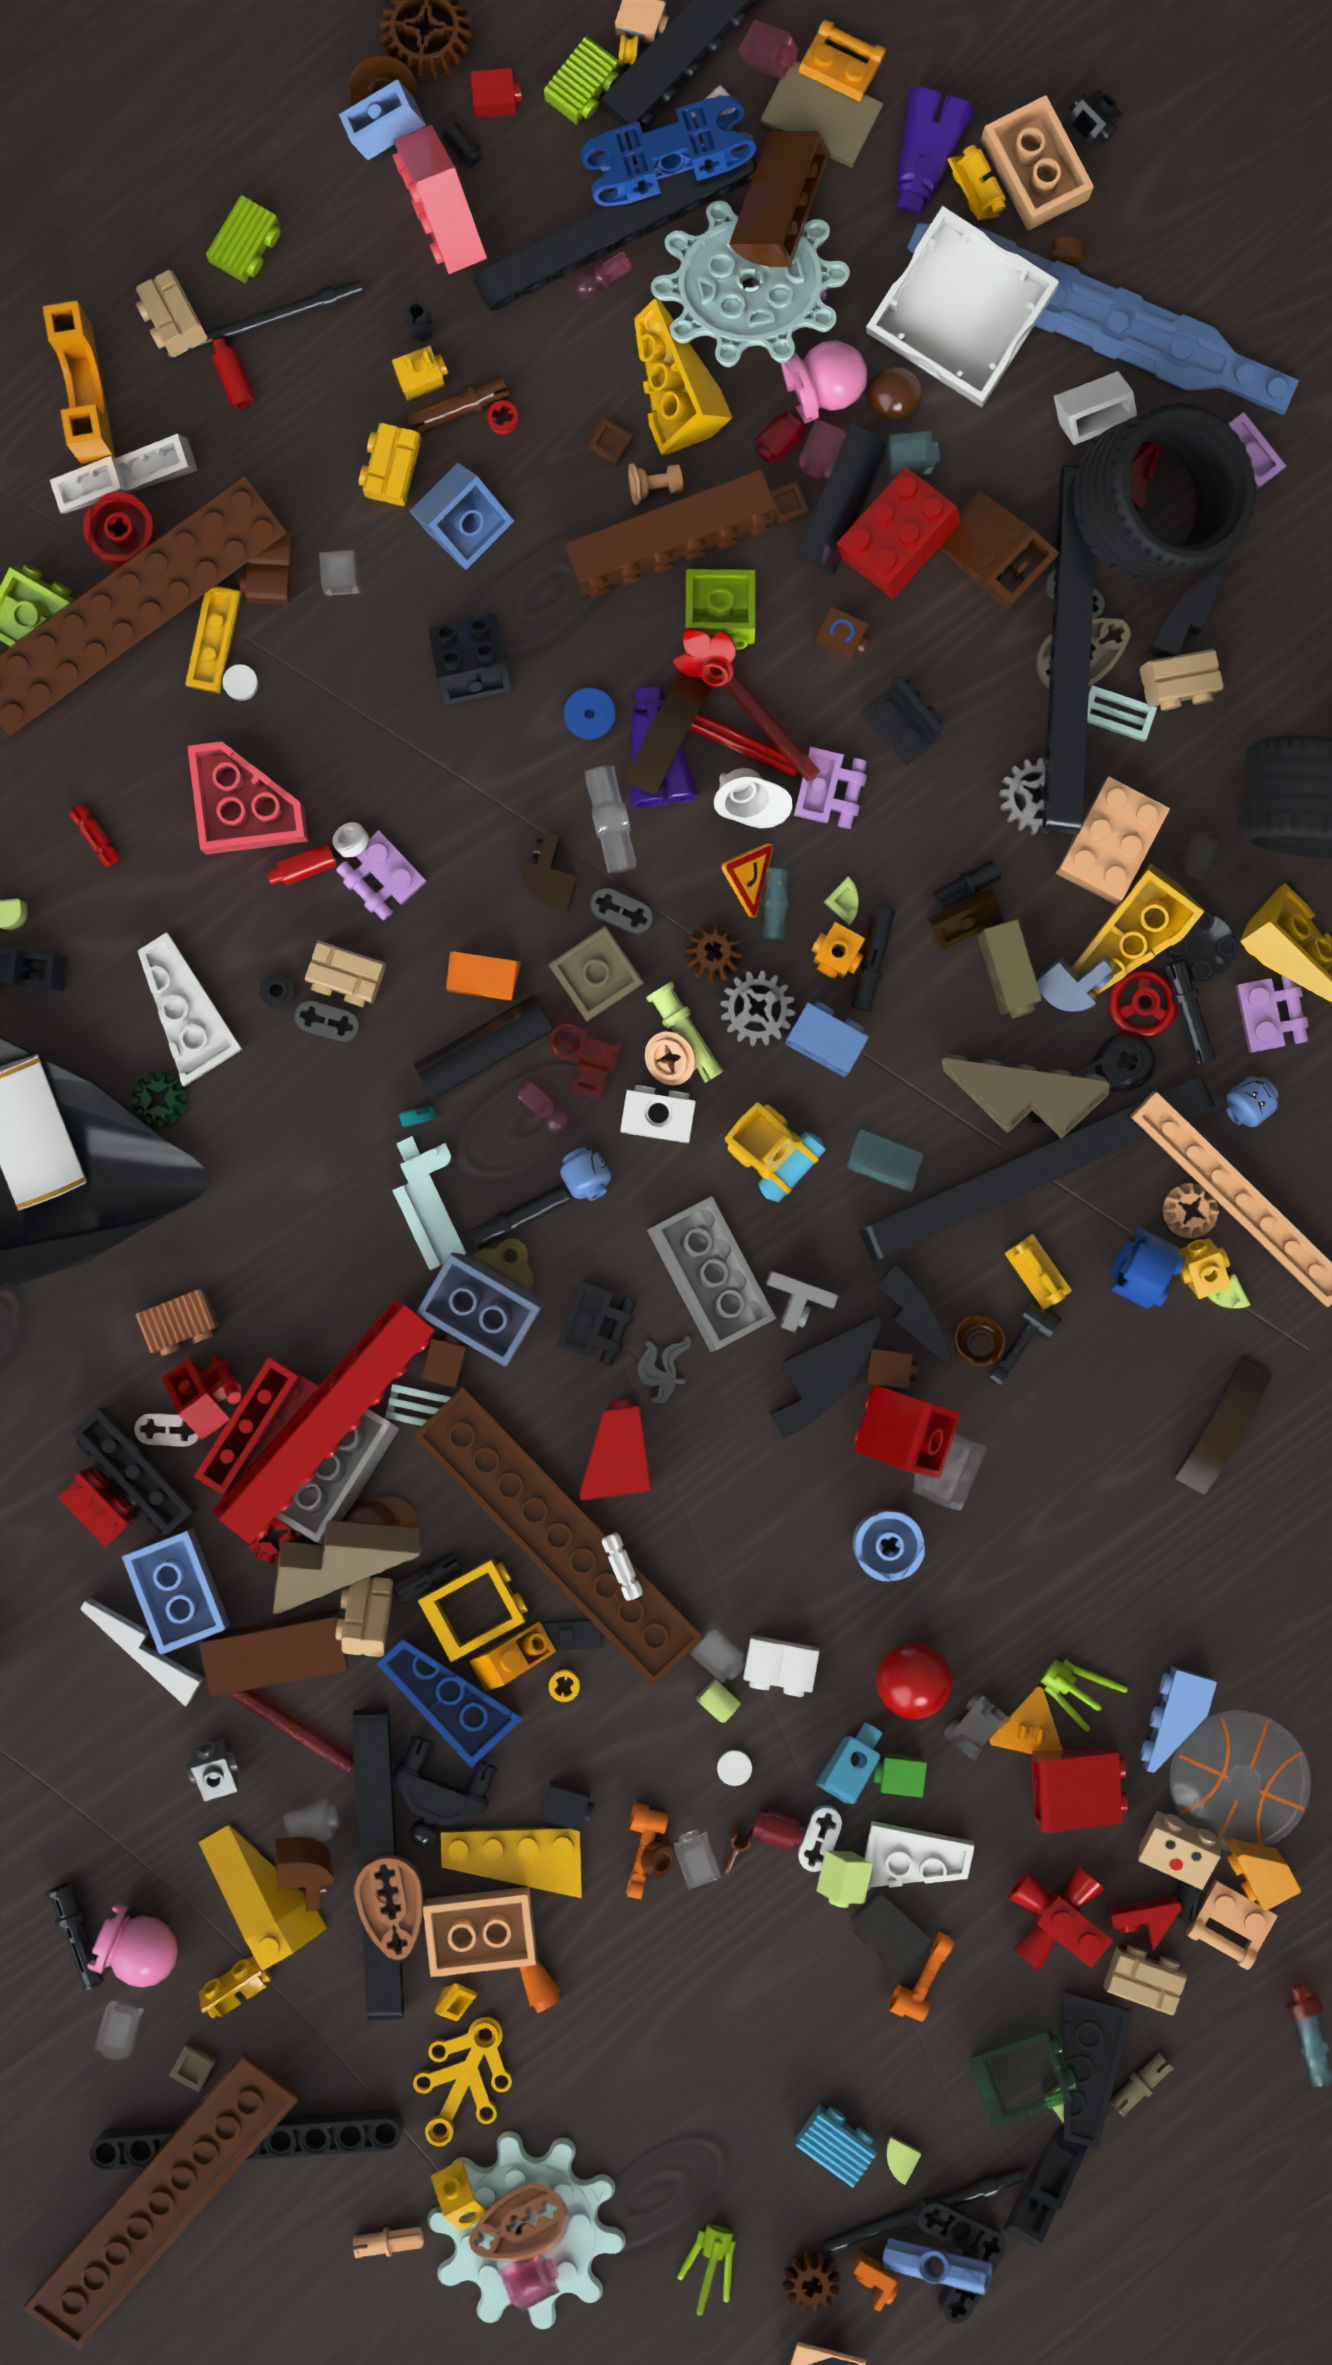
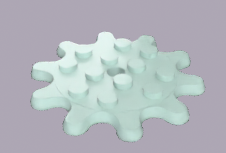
M715 201L707 207L706 215L710 226L704 234L693 236L683 231H674L667 235L665 247L671 255L681 261V266L673 274L656 277L651 283V291L660 301H674L683 305V313L670 326V333L677 342L682 344L688 343L694 338L704 335L715 338L717 340L715 349L716 359L725 367L734 366L740 359L742 351L750 346L765 347L775 361L784 363L789 361L795 352V345L791 337L795 330L809 327L820 332H827L835 325L836 312L821 301L820 294L827 289L844 285L849 278L850 270L846 263L842 261H824L817 255L818 247L827 240L830 234L829 225L825 221L814 219L805 224L791 267L762 266L739 256L729 245L738 216L733 213L730 205L724 201ZM755 278L760 282V285L746 287L745 289L741 284L745 279Z
M505 2131L498 2137V2158L492 2166L480 2167L467 2157H459L452 2164L459 2160L464 2163L475 2198L487 2209L504 2195L524 2184L539 2183L548 2186L562 2197L567 2206L569 2221L566 2234L554 2249L534 2258L504 2262L484 2259L475 2254L469 2244L470 2234L477 2223L463 2231H459L443 2217L440 2206H436L428 2213L427 2224L429 2228L434 2232L449 2235L455 2243L454 2254L439 2265L437 2275L441 2283L446 2286H454L465 2280L477 2283L481 2290V2298L477 2305V2315L484 2322L492 2323L499 2320L508 2305L520 2303L528 2309L530 2320L536 2328L547 2329L556 2320L555 2301L561 2294L566 2292L573 2293L586 2303L596 2302L602 2296L603 2286L591 2270L592 2260L595 2256L602 2253L616 2254L624 2248L626 2243L623 2231L619 2228L602 2224L597 2216L599 2206L613 2196L615 2183L606 2174H599L587 2180L576 2177L571 2168L576 2148L573 2141L569 2138H557L553 2141L545 2155L533 2157L526 2153L521 2136L518 2133ZM548 2203L546 2205L547 2211L542 2214H537L532 2210L529 2220L522 2222L518 2218L515 2219V2227L511 2231L516 2232L517 2227L522 2223H529L536 2227L538 2226L537 2219L542 2216L552 2220L554 2218L553 2212L557 2210V2207ZM476 2211L465 2213L459 2219L472 2217L476 2214ZM485 2233L483 2235L484 2241L479 2245L488 2250L491 2248L490 2241L494 2237Z

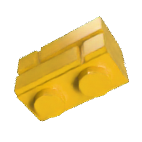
M379 423L377 432L371 431L367 444V452L372 453L369 466L363 465L359 476V485L363 486V492L367 498L405 506L421 444L420 433L384 423Z

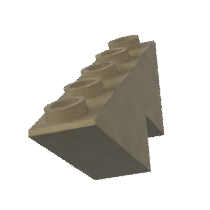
M948 1055L947 1058L942 1060L943 1071L1006 1133L1012 1130L1033 1110L1062 1139L1109 1095L1110 1084L1106 1081V1078L1099 1075H1086L1085 1078L1071 1076L1070 1072L1064 1070H1051L1050 1073L1040 1072L1030 1065H1017L1016 1068L1002 1066V1063L995 1060H982L981 1063L970 1062L966 1057L960 1055Z
M326 1520L323 1546L281 1542L274 1589L273 1614L291 1610L298 1605L315 1598H320L332 1591L352 1585L366 1577L381 1573L388 1568L418 1557L422 1550L420 1545V1529Z

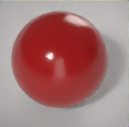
M908 1642L894 1647L881 1660L876 1675V1686L882 1702L891 1712L906 1719H924L940 1711L947 1703L953 1687V1676L948 1661L937 1649L920 1642Z

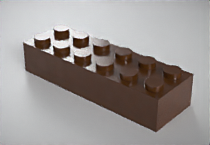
M760 469L565 544L566 557L581 597L589 595L590 598H596L609 592L608 587L620 582L622 586L633 584L641 579V574L653 570L655 574L662 573L671 569L675 561L686 558V561H693L706 554L705 550L718 545L719 549H724L736 544L738 537L749 533L751 537H755L770 530L769 526L774 524L776 507Z

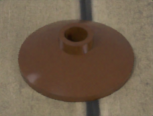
M374 55L364 59L356 66L350 77L348 90L352 106L379 91L377 88L379 82L384 81L390 84L397 79L416 101L418 88L413 72L403 61L390 55Z

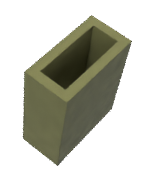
M1018 919L984 929L977 937L1000 1014L1010 1013L1011 1019L1030 1014L1035 1010L1034 1005L1040 1002L1042 998Z

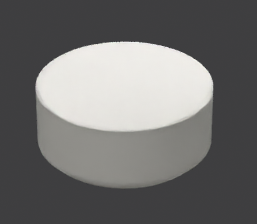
M234 665L223 676V687L227 694L235 700H248L258 690L259 682L257 675L246 665Z
M349 822L342 825L333 836V846L343 857H354L360 854L366 848L369 841L368 833L357 822Z
M737 1749L724 1752L717 1763L720 1779L731 1786L745 1783L752 1773V1764L748 1755Z

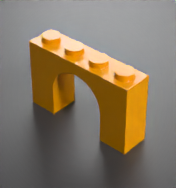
M77 300L43 306L48 340L59 358L67 389L69 408L61 410L66 444L81 465L94 463L109 456L115 457L92 324Z

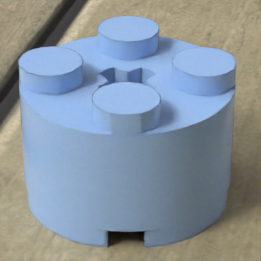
M890 1508L875 1510L866 1515L855 1529L853 1535L855 1557L863 1570L875 1579L881 1581L904 1579L912 1575L923 1560L925 1549L923 1534L919 1526L907 1514L899 1510ZM892 1536L895 1537L893 1542L897 1546L894 1551L888 1549L883 1553V1546L880 1543L882 1539L889 1540Z

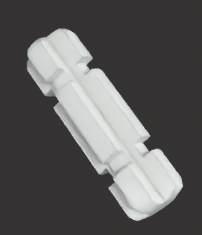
M612 1533L603 1537L602 1544L606 1553L609 1552L610 1554L608 1559L618 1583L623 1585L621 1590L625 1599L628 1601L638 1598L642 1595L643 1590L639 1581H636L634 1578L636 1574L626 1550L622 1549L623 1542L620 1535Z

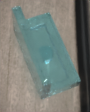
M860 1130L845 1168L910 1193L915 1185V1177L922 1162L923 1154Z

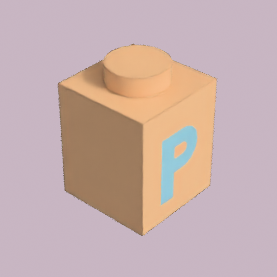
M622 0L615 21L616 35L626 34L628 39H632L636 35L639 36L640 43L650 46L669 25L670 17L666 16V2L660 0Z

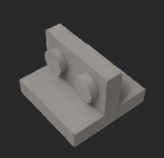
M773 1271L769 1272L765 1283L766 1285L791 1293L779 1326L793 1332L796 1331L797 1326L804 1327L810 1312V1307L805 1306L807 1300L834 1309L838 1298L836 1294Z

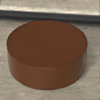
M1058 237L1052 241L1050 256L1055 261L1058 260L1065 264H1079L1084 261L1086 245L1074 237Z
M659 1840L649 1843L641 1856L643 1871L656 1878H661L668 1874L675 1860L672 1846Z

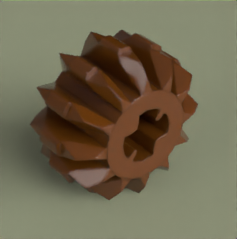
M718 923L713 924L712 934L708 935L704 925L700 926L699 932L702 939L693 934H690L688 940L696 945L697 948H684V954L696 955L695 958L686 962V966L692 968L697 964L700 965L695 973V977L698 979L705 970L709 971V983L714 982L715 972L717 971L723 981L727 980L728 975L724 968L727 967L733 972H737L739 968L730 959H742L743 957L742 952L731 951L732 948L740 945V939L736 938L729 942L727 941L732 933L730 928L725 929L722 936L718 935ZM709 945L711 949L713 945L719 946V954L722 958L718 961L714 958L713 962L707 960L708 952L705 948Z
M805 2250L803 2261L793 2256L791 2258L793 2267H785L783 2269V2275L787 2280L782 2282L783 2291L790 2292L787 2296L790 2304L799 2301V2310L802 2312L810 2304L814 2313L817 2314L820 2310L819 2303L822 2302L825 2306L831 2307L832 2300L830 2296H839L840 2288L836 2284L841 2281L840 2272L834 2271L836 2264L833 2259L824 2262L823 2252L819 2251L815 2259H811L809 2250ZM812 2276L817 2277L818 2282H813L811 2287L806 2286V2281H810Z

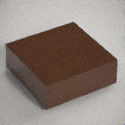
M604 417L586 447L587 450L616 467L634 439V435Z
M797 480L770 491L776 507L775 521L778 527L810 514V509Z

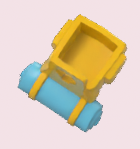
M757 1102L738 1120L725 1137V1142L729 1145L728 1151L742 1165L747 1168L753 1166L763 1177L758 1183L762 1194L767 1199L779 1203L786 1194L788 1195L792 1191L791 1189L802 1176L819 1161L818 1158L826 1149L820 1137L811 1132H804L799 1136L787 1127L788 1121L776 1109L768 1104L764 1106Z

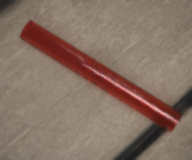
M734 673L731 680L725 683L723 687L807 782L815 778L820 772L819 768Z
M252 1690L233 1693L231 1697L233 1700L347 1774L355 1763L354 1757Z

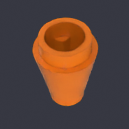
M538 1958L536 1965L519 1967L530 2007L534 2006L537 2013L562 2001L558 1993L561 1991L543 1965L540 1964Z

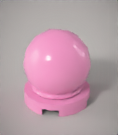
M839 340L820 343L808 351L804 360L794 353L789 361L781 363L788 392L795 390L801 404L794 408L804 424L819 418V408L833 411L844 409L859 399L867 385V367L861 353L851 345Z
M116 1902L112 1911L117 1912L115 1919H106L92 1952L99 1955L97 1961L91 1960L88 1964V1969L101 1974L105 1967L111 1966L116 1977L128 1985L142 1988L156 1985L168 1977L176 1964L178 1954L176 1937L169 1926L157 1918L139 1916L130 1919V1916H128L129 1907Z

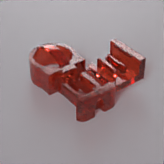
M563 1024L553 1030L548 1041V1047L552 1055L559 1060L578 1063L580 1058H582L581 1063L577 1064V1069H580L578 1080L573 1079L569 1091L600 1099L607 1074L612 1072L616 1066L617 1056L621 1049L620 1041L617 1040L615 1045L586 1037L588 1031L578 1029L573 1025ZM559 1031H570L576 1035L579 1044L558 1039L554 1035ZM554 1045L576 1052L563 1054ZM606 1066L609 1067L607 1072H605ZM578 1082L595 1087V1090L577 1084Z

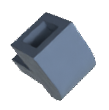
M1105 953L1079 975L1061 955L1035 979L1039 992L1050 1004L1064 1011H1082L1096 1004L1098 995L1092 988L1095 986L1097 990H1100L1114 977L1111 972L1114 969L1115 962Z

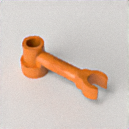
M637 1802L634 1803L631 1811L629 1830L641 1832L642 1835L626 1893H628V1897L641 1900L646 1880V1873L641 1867V1856L646 1846L655 1840L656 1833H665L668 1813L651 1810L649 1805Z
M941 1932L937 1934L930 1950V1956L925 1964L926 1966L914 1989L910 1990L902 1985H898L890 1998L888 2011L901 2017L907 2015L920 2022L925 2020L930 2009V2003L924 1999L942 1962L945 1961L954 1945V1941L951 1940L952 1937Z

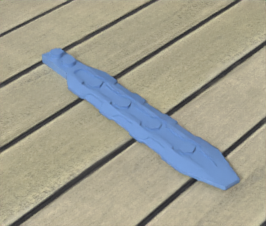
M917 224L907 247L913 255L917 245L931 224ZM976 227L1002 249L1018 254L1060 281L1057 291L1034 326L1050 333L1058 332L1092 347L1094 352L1113 360L1118 358L1154 373L1156 378L1183 390L1196 391L1220 388L1281 415H1284L1299 380L1236 354L1215 327L1185 314L1181 316L1144 301L1142 296L1121 287L1116 289L1079 273L1077 268L1058 260L1055 262L1017 247L1014 241Z

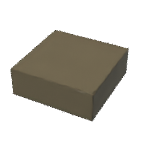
M186 2043L169 2077L199 2093L217 2059Z

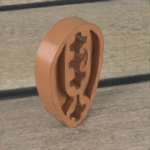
M394 1855L380 1856L371 1860L361 1870L355 1883V1900L361 1920L374 1943L387 1957L393 1960H401L410 1954L419 1934L424 1901L422 1881L417 1869L406 1859ZM382 1864H386L389 1870L394 1869L395 1871L390 1876V1885L392 1887L397 1886L398 1891H395L393 1894L394 1904L401 1905V1908L397 1909L396 1916H391L389 1911H383L382 1909L388 1901L387 1895L385 1893L380 1894L379 1892L384 1886L383 1876L376 1875V1872L380 1871ZM394 1925L400 1939L407 1940V1943L403 1944L401 1951H397L394 1945L389 1946L388 1943L394 1937Z
M539 2183L524 2184L504 2195L480 2218L470 2234V2248L475 2254L484 2259L500 2262L520 2261L547 2253L554 2249L566 2234L569 2221L567 2206L562 2197L548 2186ZM548 2203L557 2207V2210L553 2212L554 2218L552 2220L542 2216L537 2219L538 2226L536 2227L531 2224L523 2225L520 2235L511 2231L515 2227L514 2220L517 2218L522 2222L529 2220L532 2210L537 2214H542L547 2211L546 2205ZM485 2233L494 2237L490 2241L491 2248L488 2250L479 2245L484 2241L483 2235Z

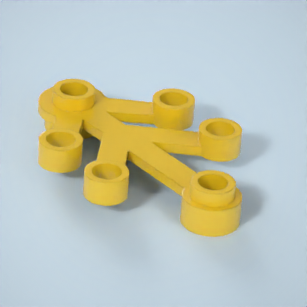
M491 2017L477 2018L470 2025L468 2033L449 2040L442 2038L433 2040L429 2046L428 2054L435 2062L446 2060L451 2053L468 2048L471 2049L464 2061L433 2072L421 2070L414 2077V2089L421 2094L429 2093L433 2087L456 2079L440 2114L433 2116L426 2126V2138L434 2146H444L451 2141L454 2133L452 2120L468 2086H470L477 2106L476 2117L478 2121L483 2124H490L496 2119L497 2106L489 2100L478 2068L485 2054L493 2074L491 2079L493 2089L501 2093L510 2089L512 2075L504 2068L497 2048L502 2041L503 2031L501 2025ZM487 2028L492 2032V2036L489 2039H483L480 2037L479 2031ZM442 2045L446 2052L438 2056L434 2054L433 2047ZM499 2075H504L507 2077L508 2083L500 2086L496 2083L495 2078ZM425 2076L429 2078L430 2085L428 2087H421L418 2084V2079ZM483 2107H490L493 2115L483 2117L480 2110ZM437 2123H442L446 2126L447 2131L443 2134H438L435 2132L434 2126Z

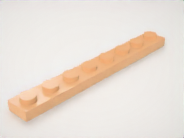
M1153 1091L1130 1117L1324 1306L1329 1307L1332 1304V1262L1157 1092Z

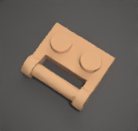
M1215 1879L1196 1912L1195 1922H1190L1186 1936L1195 1941L1200 1939L1237 1960L1239 1966L1249 1970L1255 1962L1257 1953L1278 1915L1271 1910L1264 1912L1259 1903L1255 1901L1251 1903L1248 1897ZM1209 1917L1249 1939L1245 1947L1243 1948L1207 1928L1205 1925Z

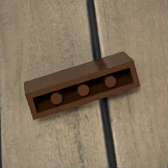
M769 131L729 243L730 247L742 258L762 266L791 267L830 156V152L819 131Z
M339 1609L221 1631L202 1638L199 1646L210 1697L348 1671L347 1654L342 1652V1641L336 1639L338 1618H341Z

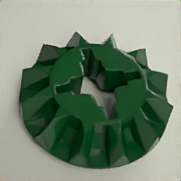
M150 1072L138 1080L132 1091V1108L143 1122L151 1126L164 1127L175 1123L183 1115L187 1106L185 1087L182 1086L181 1081L177 1077L167 1072ZM169 1087L170 1089L166 1092L167 1094L164 1099L170 1109L168 1110L166 1107L157 1105L149 1110L154 1099L148 1090L151 1089L161 1093Z

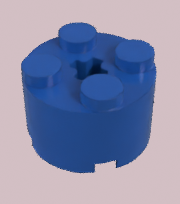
M1138 1228L1134 1232V1234L1138 1235L1134 1243L1127 1240L1120 1250L1110 1272V1275L1115 1277L1114 1284L1108 1282L1107 1287L1109 1290L1146 1309L1153 1304L1160 1307L1169 1294L1167 1285L1172 1275H1177L1182 1269L1185 1257L1180 1255L1179 1247L1143 1228Z

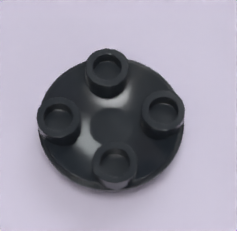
M1204 911L1185 937L1167 948L1170 962H1179V960L1186 959L1191 980L1207 981L1219 977L1228 970L1234 961L1238 946L1230 925L1220 916Z

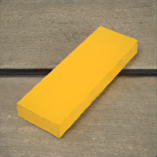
M214 586L204 594L185 683L187 687L221 694L223 676L226 670L242 594L239 590Z

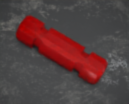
M80 804L69 812L74 823L77 826L80 825L79 830L94 852L99 853L98 858L104 866L110 867L121 859L115 847L109 845L111 841L98 822L91 818L93 815L87 806Z

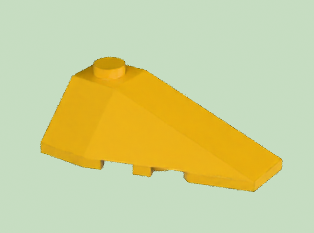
M654 298L634 318L639 357L646 365L648 381L643 382L644 393L650 394L652 412L648 413L649 426L661 455H668L712 438L733 417L720 387L689 342L679 343L672 337L670 326L674 319L663 303Z
M1149 863L1072 967L1081 975L1105 953L1115 962L1114 969L1111 972L1114 977L1100 990H1097L1095 986L1092 988L1098 995L1143 963H1147L1169 946H1173L1182 940L1204 913V909L1176 881L1152 863Z
M1284 883L1249 920L1240 942L1244 945L1246 951L1250 955L1255 956L1264 966L1332 1002V938L1328 933L1322 936L1311 918L1316 916L1311 908Z
M230 1824L198 1842L240 1931L262 1971L290 1956L328 1928L318 1910L306 1911L303 1890L299 1888H277L276 1867L263 1857L260 1851Z

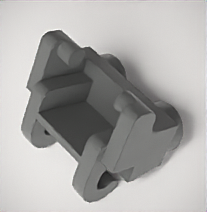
M980 1692L975 1694L968 1702L966 1708L969 1712L961 1721L958 1719L953 1720L944 1731V1735L974 1761L979 1757L982 1747L993 1734L1011 1719Z

